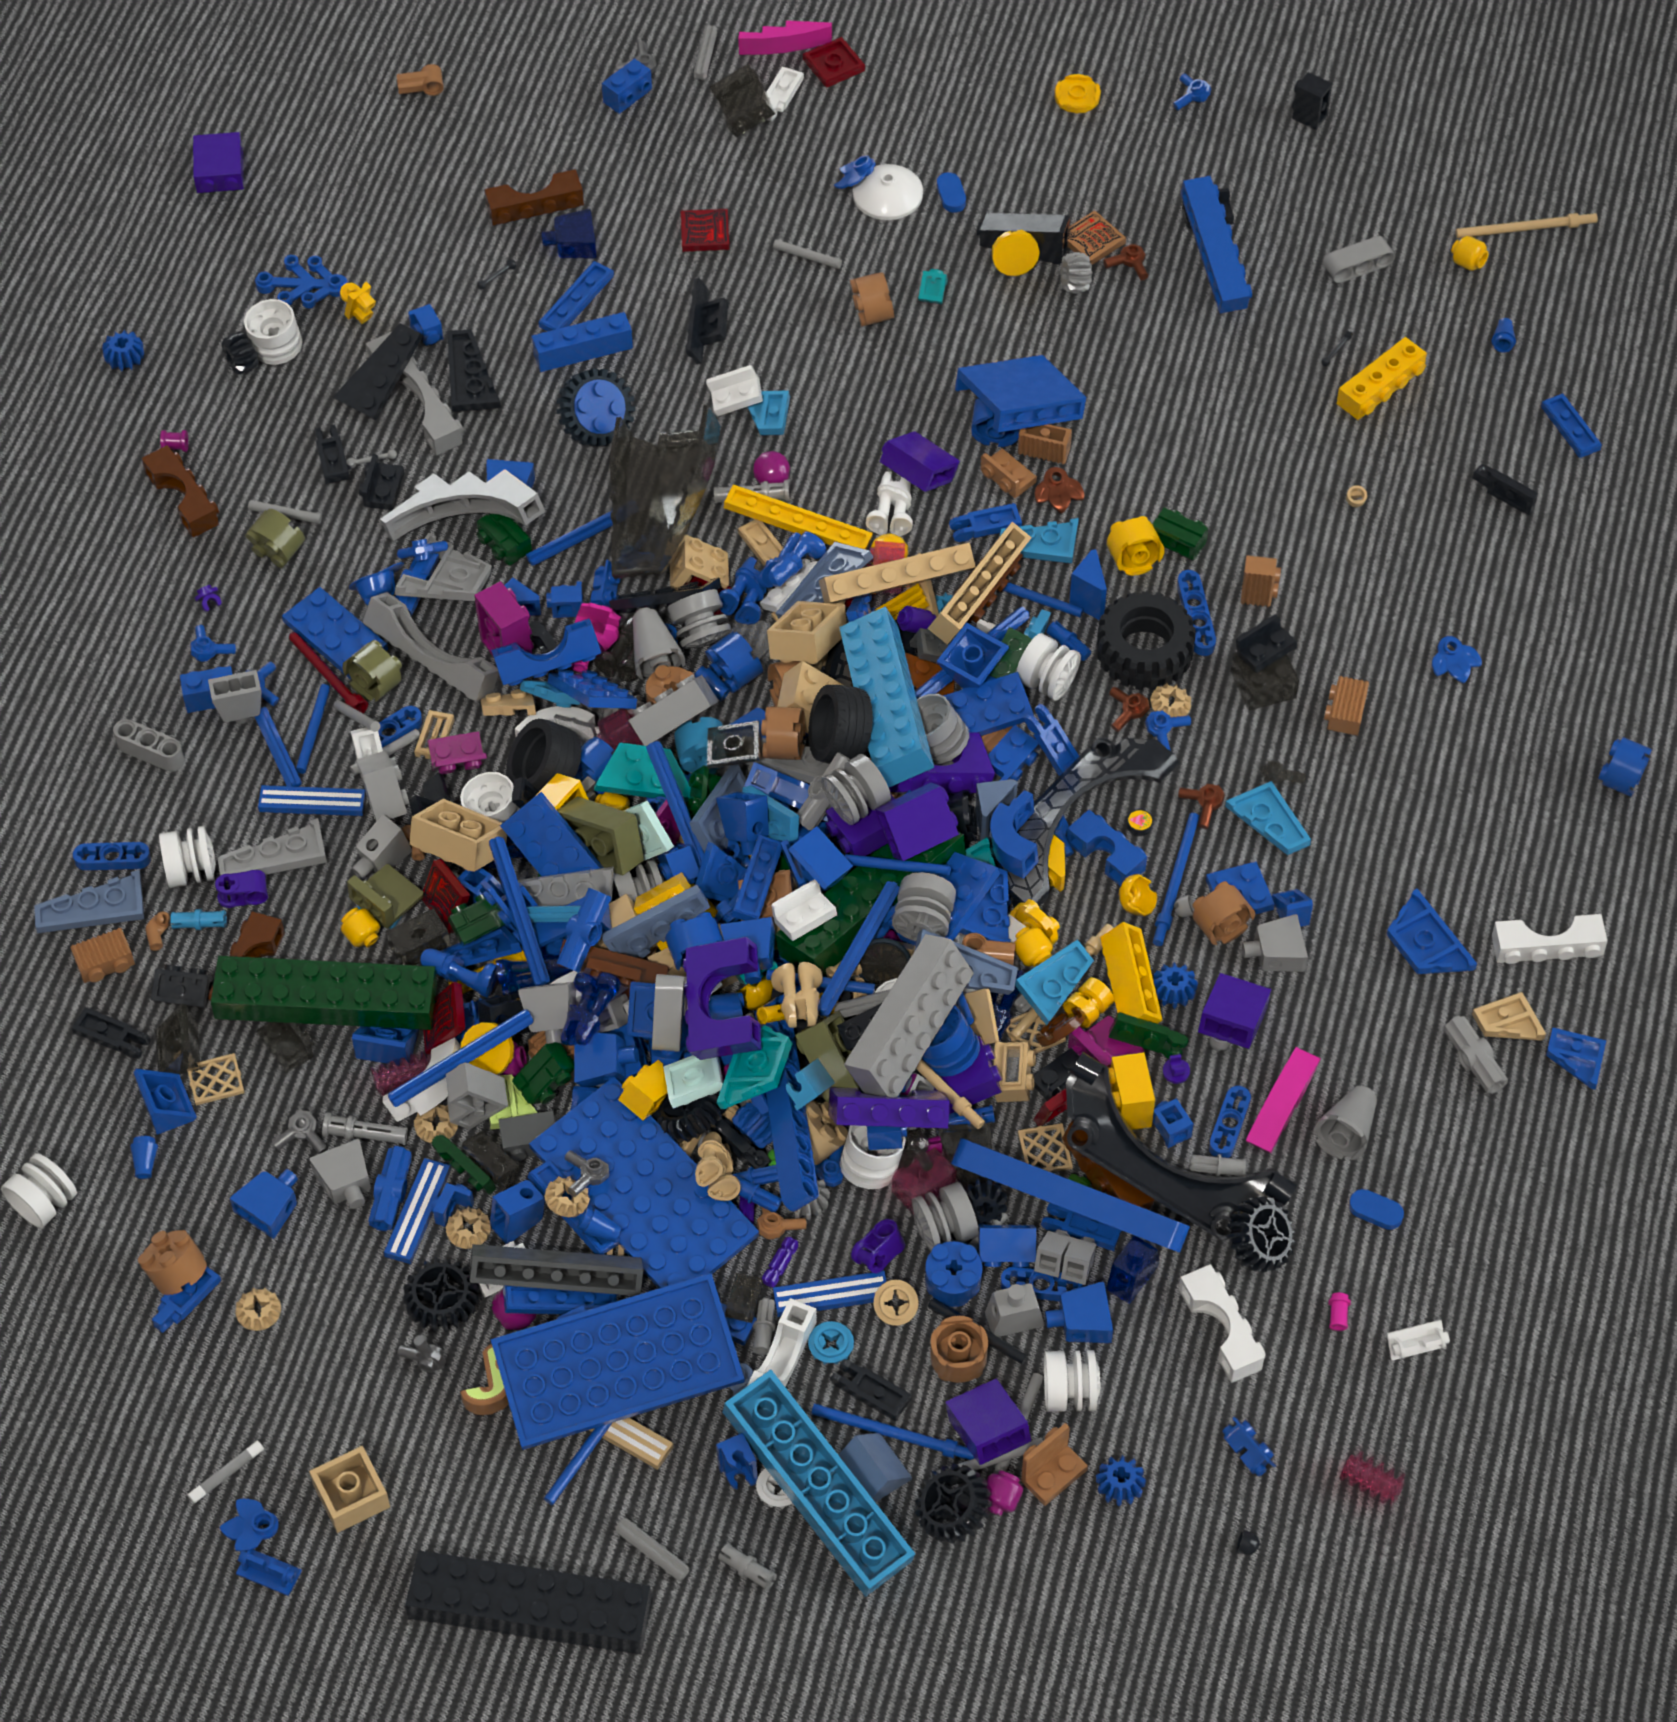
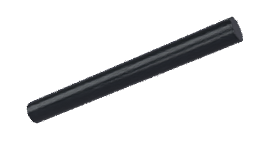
M932 1298L928 1304L930 1309L945 1318L963 1316L936 1298ZM985 1329L990 1346L1019 1364L1024 1365L1028 1359L1027 1354Z

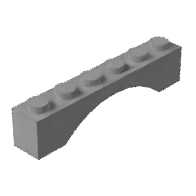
M391 332L365 343L368 358ZM412 356L398 382L409 388L421 401L425 409L423 420L425 440L437 456L462 444L461 433H463V427L458 419H453L447 403L443 404L441 402L437 389L435 387L431 388L424 371L418 370L416 361Z
M388 592L371 597L363 623L371 628L374 633L390 641L391 645L403 650L411 659L426 666L430 672L439 675L450 686L456 687L471 700L478 701L486 698L487 694L493 692L499 675L497 667L482 657L460 658L442 651L432 644L418 629L404 603Z

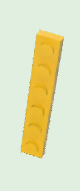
M734 484L724 501V509L793 533L797 532L800 535L805 531L811 532L828 545L838 542L867 550L872 540V532Z

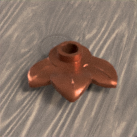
M1059 467L1048 469L1045 472L1044 481L1036 486L1034 492L1037 503L1049 500L1053 508L1060 514H1063L1068 508L1071 499L1078 501L1084 499V490L1077 480L1069 478L1066 471ZM1052 476H1058L1061 480L1055 481Z

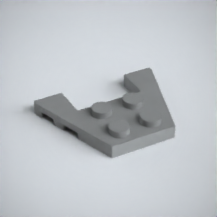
M428 533L425 537L427 544L438 542L436 536ZM447 542L448 549L446 551L436 552L439 554L441 561L429 581L403 574L395 587V595L475 601L474 595L482 590L491 574L492 565L467 552L463 555L453 549L454 545Z

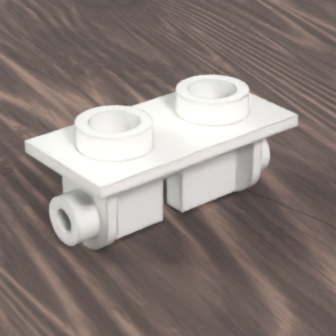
M1442 1320L1387 1333L1392 1361L1444 1348L1446 1343L1450 1342L1448 1333L1443 1332Z

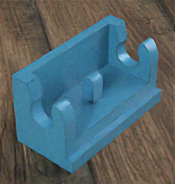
M817 1058L795 1074L797 1081L802 1086L801 1091L794 1090L791 1083L786 1084V1090L796 1105L794 1107L798 1111L835 1084V1082Z

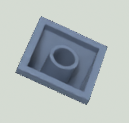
M1016 780L976 783L975 811L980 841L986 837L989 841L991 840V818L999 803L1009 806L1011 801L1017 798L1018 782Z
M879 1433L855 1435L839 1453V1457L875 1502L912 1480V1476Z

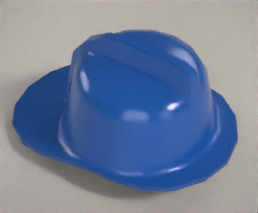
M396 563L378 573L362 577L351 583L349 589L357 590L367 606L373 596L385 592L393 596L395 592L393 574L400 570L404 563Z

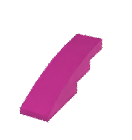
M786 20V27L763 26L762 33L739 32V55L787 53L824 45L832 41V23Z
M1295 1047L1246 1138V1142L1272 1154L1282 1131H1285L1295 1108H1298L1321 1058Z

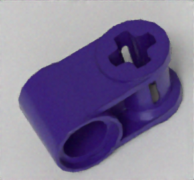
M260 870L222 874L215 881V888L218 891L217 900L222 907L232 908L244 905H259L268 899L266 875Z
M884 1219L878 1222L864 1238L854 1245L851 1252L852 1260L857 1264L866 1265L872 1273H880L890 1261L904 1250L906 1245L896 1222L891 1219Z

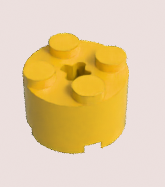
M1140 516L1124 522L1119 521L1111 526V532L1107 538V548L1120 571H1125L1130 576L1141 575L1153 569L1152 564L1157 560L1160 562L1163 558L1164 546L1147 517Z

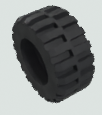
M1142 591L1138 595L1134 592L1127 594L1126 598L1120 597L1116 599L1114 605L1110 604L1104 610V614L1101 615L1099 620L1096 654L1101 662L1100 666L1105 672L1109 671V677L1114 681L1120 680L1121 685L1126 687L1131 685L1136 690H1142V688L1155 690L1157 686H1163L1166 683L1171 685L1172 680L1176 682L1183 677V673L1187 672L1193 658L1195 627L1193 626L1192 617L1187 614V610L1181 604L1177 605L1176 600L1171 597L1168 599L1164 598L1163 594L1157 592L1156 595L1149 594V591ZM1138 632H1149L1160 636L1167 644L1157 649L1144 650L1130 645L1124 638Z

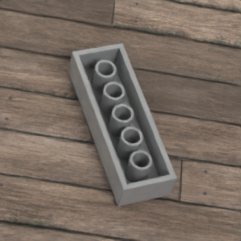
M925 934L844 1063V1066L864 1094L898 1097L974 974L952 939Z

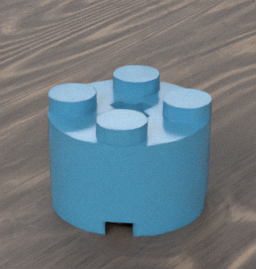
M701 717V722L692 723L689 720L683 723L674 733L681 769L693 773L705 765L709 767V773L714 775L717 769L725 765L732 756L722 722L712 717Z

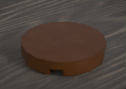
M1074 1007L1071 1009L1072 1014L1061 1013L1052 1019L1047 1026L1044 1025L1040 1031L1042 1035L1040 1033L1036 1035L1040 1045L1046 1047L1054 1044L1078 1028L1086 1019L1082 1009Z

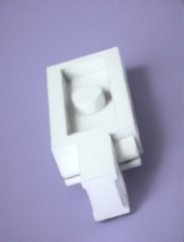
M786 67L780 69L764 95L765 120L772 122L777 116L778 111L783 112L802 83L804 73Z

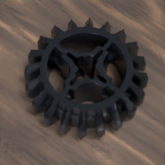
M720 1091L676 1108L672 1107L667 1094L659 1107L660 1110L654 1116L658 1115L656 1122L661 1126L664 1133L667 1132L674 1141L681 1143L685 1140L688 1143L694 1137L699 1139V1136L707 1133V1130L711 1127H716V1121L722 1119L721 1114L726 1109H720L717 1104Z
M1256 1196L1245 1199L1241 1204L1235 1206V1212L1229 1215L1232 1222L1226 1225L1231 1230V1233L1227 1236L1232 1240V1245L1229 1248L1235 1249L1234 1258L1241 1259V1266L1248 1267L1250 1271L1266 1273L1278 1270L1282 1265L1289 1262L1288 1257L1294 1254L1291 1246L1296 1244L1292 1239V1235L1296 1233V1231L1291 1229L1293 1220L1287 1218L1289 1211L1282 1210V1203L1275 1202L1274 1198Z
M436 1257L434 1264L430 1265L425 1261L424 1269L415 1266V1275H408V1284H405L403 1287L405 1294L403 1302L406 1305L407 1314L412 1315V1320L415 1323L420 1322L423 1329L431 1325L432 1330L436 1332L438 1327L442 1326L443 1330L447 1332L448 1325L453 1324L458 1329L459 1320L467 1323L469 1320L468 1314L475 1313L474 1305L479 1303V1285L470 1283V1269L468 1266L462 1268L459 1260L451 1265V1260L448 1257L444 1263H440V1260ZM449 1280L458 1283L464 1290H459L456 1286L450 1285ZM419 1299L432 1304L434 1309L424 1306Z
M953 1463L950 1468L941 1465V1472L931 1471L933 1478L931 1480L923 1479L926 1485L925 1488L917 1489L921 1498L914 1501L919 1507L915 1514L920 1518L918 1523L929 1536L935 1537L940 1542L946 1540L949 1543L955 1544L956 1539L965 1542L966 1534L975 1536L974 1529L976 1527L984 1528L981 1520L983 1518H990L989 1513L985 1510L992 1507L991 1502L988 1500L992 1494L986 1488L988 1486L987 1481L981 1478V1474L976 1470H972L966 1465L960 1467L958 1464ZM965 1484L962 1487L958 1486L955 1489H950V1487L954 1485ZM952 1518H957L956 1521L951 1523H941L944 1520L949 1521Z

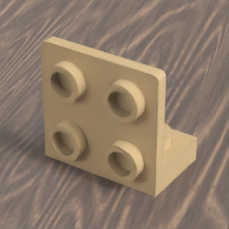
M684 534L670 553V586L678 590V587L688 583L692 575L708 582L710 579L720 577L721 587L726 589L729 586L728 553L721 548L704 543L698 538Z
M981 989L964 994L974 1019L973 1024L969 1026L977 1036L981 1037L985 1045L998 1042L999 1036L990 990Z

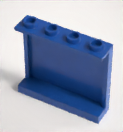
M1043 355L958 368L955 390L970 389L995 414L993 429L997 433L1083 419L1086 396Z

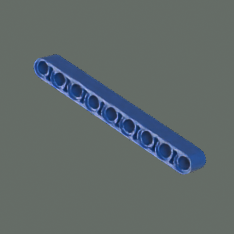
M779 997L774 998L765 1004L764 1007L781 1004L778 1001ZM756 1010V1011H755V1020L758 1021L757 1016H756V1013H757V1010ZM786 1020L760 1025L762 1027L766 1025L772 1028L774 1032H780L788 1036L792 1042L778 1087L766 1092L781 1199L787 1209L795 1212L817 1199L819 1192L806 1106L797 1111L794 1107L796 1105L786 1090L787 1083H791L796 1091H801L802 1086L795 1077V1074L800 1071L794 1028H790Z
M960 1138L951 1162L952 1165L1179 1253L1190 1226L963 1138Z

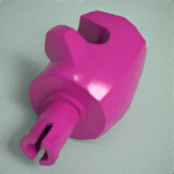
M582 603L575 623L590 619L601 650V654L596 656H602L619 638L618 629L621 617L614 613L613 608L608 606ZM580 660L572 663V669L582 673V671L588 669L589 661L582 662Z

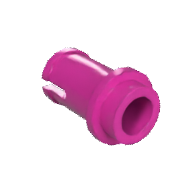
M1333 1293L1328 1300V1304L1331 1306L1329 1328L1335 1331H1344L1348 1328V1307L1351 1305V1301L1345 1293Z

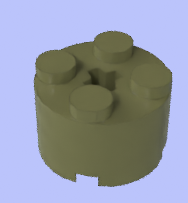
M274 509L265 510L245 534V537L253 544L252 551L261 558L265 555L270 557L271 561L279 568H283L305 541V536L298 526L293 529L288 524L291 521L288 517Z
M377 640L366 643L343 662L344 675L349 674L352 679L349 684L359 695L368 701L375 699V702L380 700L401 681L399 669L402 667L400 660L394 655L390 656Z

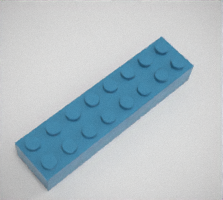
M885 606L840 626L839 629L853 687L865 690L872 704L873 723L871 738L868 744L871 761L881 772L888 787L934 768L899 628Z
M771 1369L724 1403L722 1413L739 1434H744L753 1453L865 1597L912 1562L915 1556L914 1551Z

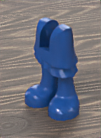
M805 531L802 535L797 532L793 533L788 538L779 556L766 561L764 569L758 576V583L764 588L781 587L803 568L802 559L807 556L819 559L826 553L824 542L811 532Z
M749 557L736 571L735 584L732 589H725L719 593L723 604L720 610L728 616L732 615L737 609L743 591L747 593L742 605L736 612L735 620L741 624L748 625L759 621L761 609L756 602L763 600V595L766 593V588L758 583V576L761 571L754 568L757 559Z
M426 949L420 958L422 966H435L436 974L445 980H451L452 982L461 981L487 998L493 991L499 975V969L496 964L488 963L481 972H474L464 968V960L460 957L436 949Z

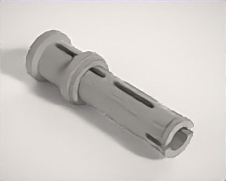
M784 480L782 483L763 481L761 485L739 486L777 500L790 502L788 480ZM714 487L715 503L724 502L731 487Z
M326 1112L322 1136H342L346 1140L358 1137L405 1145L408 1137V1127L403 1128L357 1121V1118L354 1116L345 1118L332 1116V1113Z

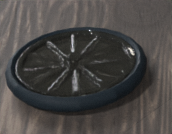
M887 938L873 939L859 962L862 968V973L859 976L864 979L865 983L875 984V988H878L884 982L898 978L911 956L907 949L895 940Z

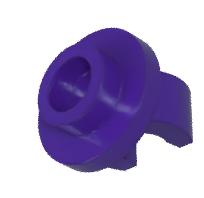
M207 585L197 590L198 595L195 597L196 602L202 600L201 606L205 612L210 610L207 605L208 600L215 601L217 607L221 606V599L215 594L219 591L217 587L212 588L211 585Z
M1181 1054L1169 1056V1060L1163 1066L1164 1078L1174 1084L1185 1082L1190 1075L1188 1063L1181 1059Z

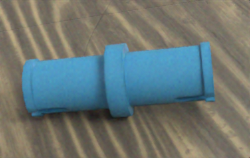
M195 909V912H172L171 927L172 929L195 928L196 930H203L205 927L226 928L227 916H224L226 911L203 912L202 909Z

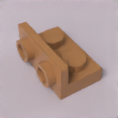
M1003 448L991 457L987 453L981 456V471L984 476L991 478L999 485L1002 491L1009 493L1014 498H1017L1037 481L1036 475Z

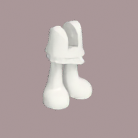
M886 471L877 492L880 498L878 510L871 511L866 517V526L871 531L880 535L887 533L891 504L895 506L890 524L891 534L902 536L912 530L913 521L905 513L911 506V482L902 476L900 482L892 481V472Z

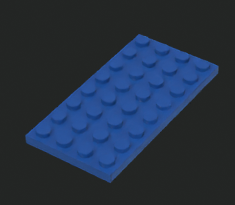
M615 1077L608 1080L529 1143L530 1149L543 1163L551 1160L566 1178L571 1176V1179L575 1181L581 1177V1169L565 1160V1155L570 1150L586 1160L599 1158L609 1165V1177L602 1184H589L586 1187L588 1188V1196L590 1198L589 1204L621 1226L619 1245L629 1257H639L642 1259L643 1272L658 1288L705 1274H713L759 1236V1231L730 1200L720 1201L708 1196V1186L701 1187L698 1185L695 1176L697 1164L667 1132L664 1133L661 1126L651 1115L645 1120H641L618 1100L624 1090L621 1088L622 1084Z
M712 1273L490 1339L522 1450L745 1382Z

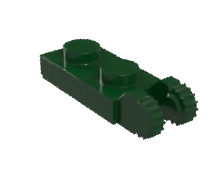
M1120 1012L1117 1014L1108 1034L1109 1038L1157 1053L1161 1052L1166 1058L1178 1054L1182 1056V1048H1185L1189 1042L1185 1034L1170 1030L1169 1027Z
M439 1134L432 1139V1146L444 1161H450V1166L458 1174L461 1175L465 1172L470 1177L467 1181L476 1191L480 1192L483 1189L490 1196L496 1190V1186L491 1178L446 1136Z

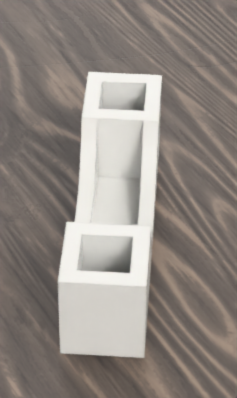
M1602 914L1575 916L1571 927L1566 932L1556 936L1537 934L1530 930L1522 920L1497 921L1492 932L1497 963L1541 962L1546 959L1568 960L1573 957L1595 958L1604 954L1607 944Z
M1210 1264L1181 1276L1179 1291L1192 1313L1212 1315L1226 1328L1228 1338L1220 1347L1218 1360L1231 1383L1261 1371L1265 1351L1262 1345L1253 1339L1249 1322L1245 1318L1242 1319L1238 1313L1239 1308L1235 1298L1232 1295L1229 1296L1226 1292L1222 1275L1219 1272L1216 1273Z
M789 1299L778 1322L776 1334L767 1357L758 1370H754L748 1385L771 1369L786 1387L809 1340V1336L816 1325V1308L794 1299Z

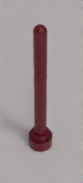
M296 632L289 634V640L341 695L345 703L364 713L368 708V702L361 695L352 693Z

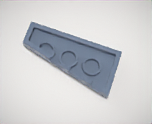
M834 542L775 614L780 618L797 601L823 603L819 580L824 577L863 568L874 558L870 550Z

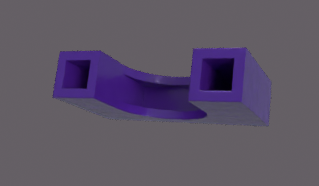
M969 732L967 745L958 756L952 759L953 764L946 766L934 765V768L889 787L890 792H908L909 790L912 792L924 785L934 783L943 787L947 793H957L967 789L971 793H976V783L992 782L995 772L980 733Z
M742 937L686 948V958L683 960V966L687 974V984L684 986V993L688 1004V1010L685 1011V1019L688 1025L689 1036L686 1037V1046L689 1053L699 1060L761 1050V1025L753 1017L748 1015L725 1020H714L709 1012L710 995L720 981L730 976L758 971L757 945L749 938Z
M830 1087L828 1115L836 1125L948 1128L950 1100L940 1091L912 1090L911 1097H883L863 1094L857 1088Z

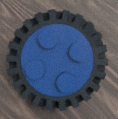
M598 368L582 371L571 376L572 379L567 380L564 383L565 387L560 389L559 394H561V397L557 398L556 404H560V408L556 409V413L561 414L562 419L558 420L559 424L565 425L566 428L563 431L566 434L570 433L572 435L570 438L573 441L578 440L580 441L579 444L589 445V447L603 446L616 442L617 439H621L624 436V432L629 431L630 426L628 424L634 420L631 413L635 412V406H631V402L635 400L634 396H629L628 394L631 391L630 387H625L623 385L625 380L623 378H616V373H608V370H598Z

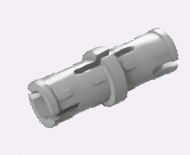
M729 1543L722 1548L721 1551L725 1554L719 1553L718 1559L737 1570L738 1575L742 1578L748 1577L765 1590L771 1588L774 1582L770 1580H776V1573L757 1563V1559L752 1555L746 1556Z

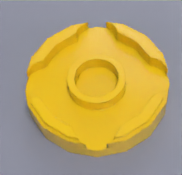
M1073 74L1066 76L1064 80L1056 84L1054 96L1056 103L1065 111L1086 113L1098 105L1101 91L1099 84L1093 82L1091 77Z
M1024 230L1008 231L999 236L992 246V259L995 267L1001 273L1008 276H1018L1027 273L1035 266L1040 251L1037 241L1030 233Z
M482 1022L472 1026L465 1033L461 1041V1048L497 1027L498 1024ZM512 1038L506 1039L469 1063L496 1075L503 1073L514 1057Z

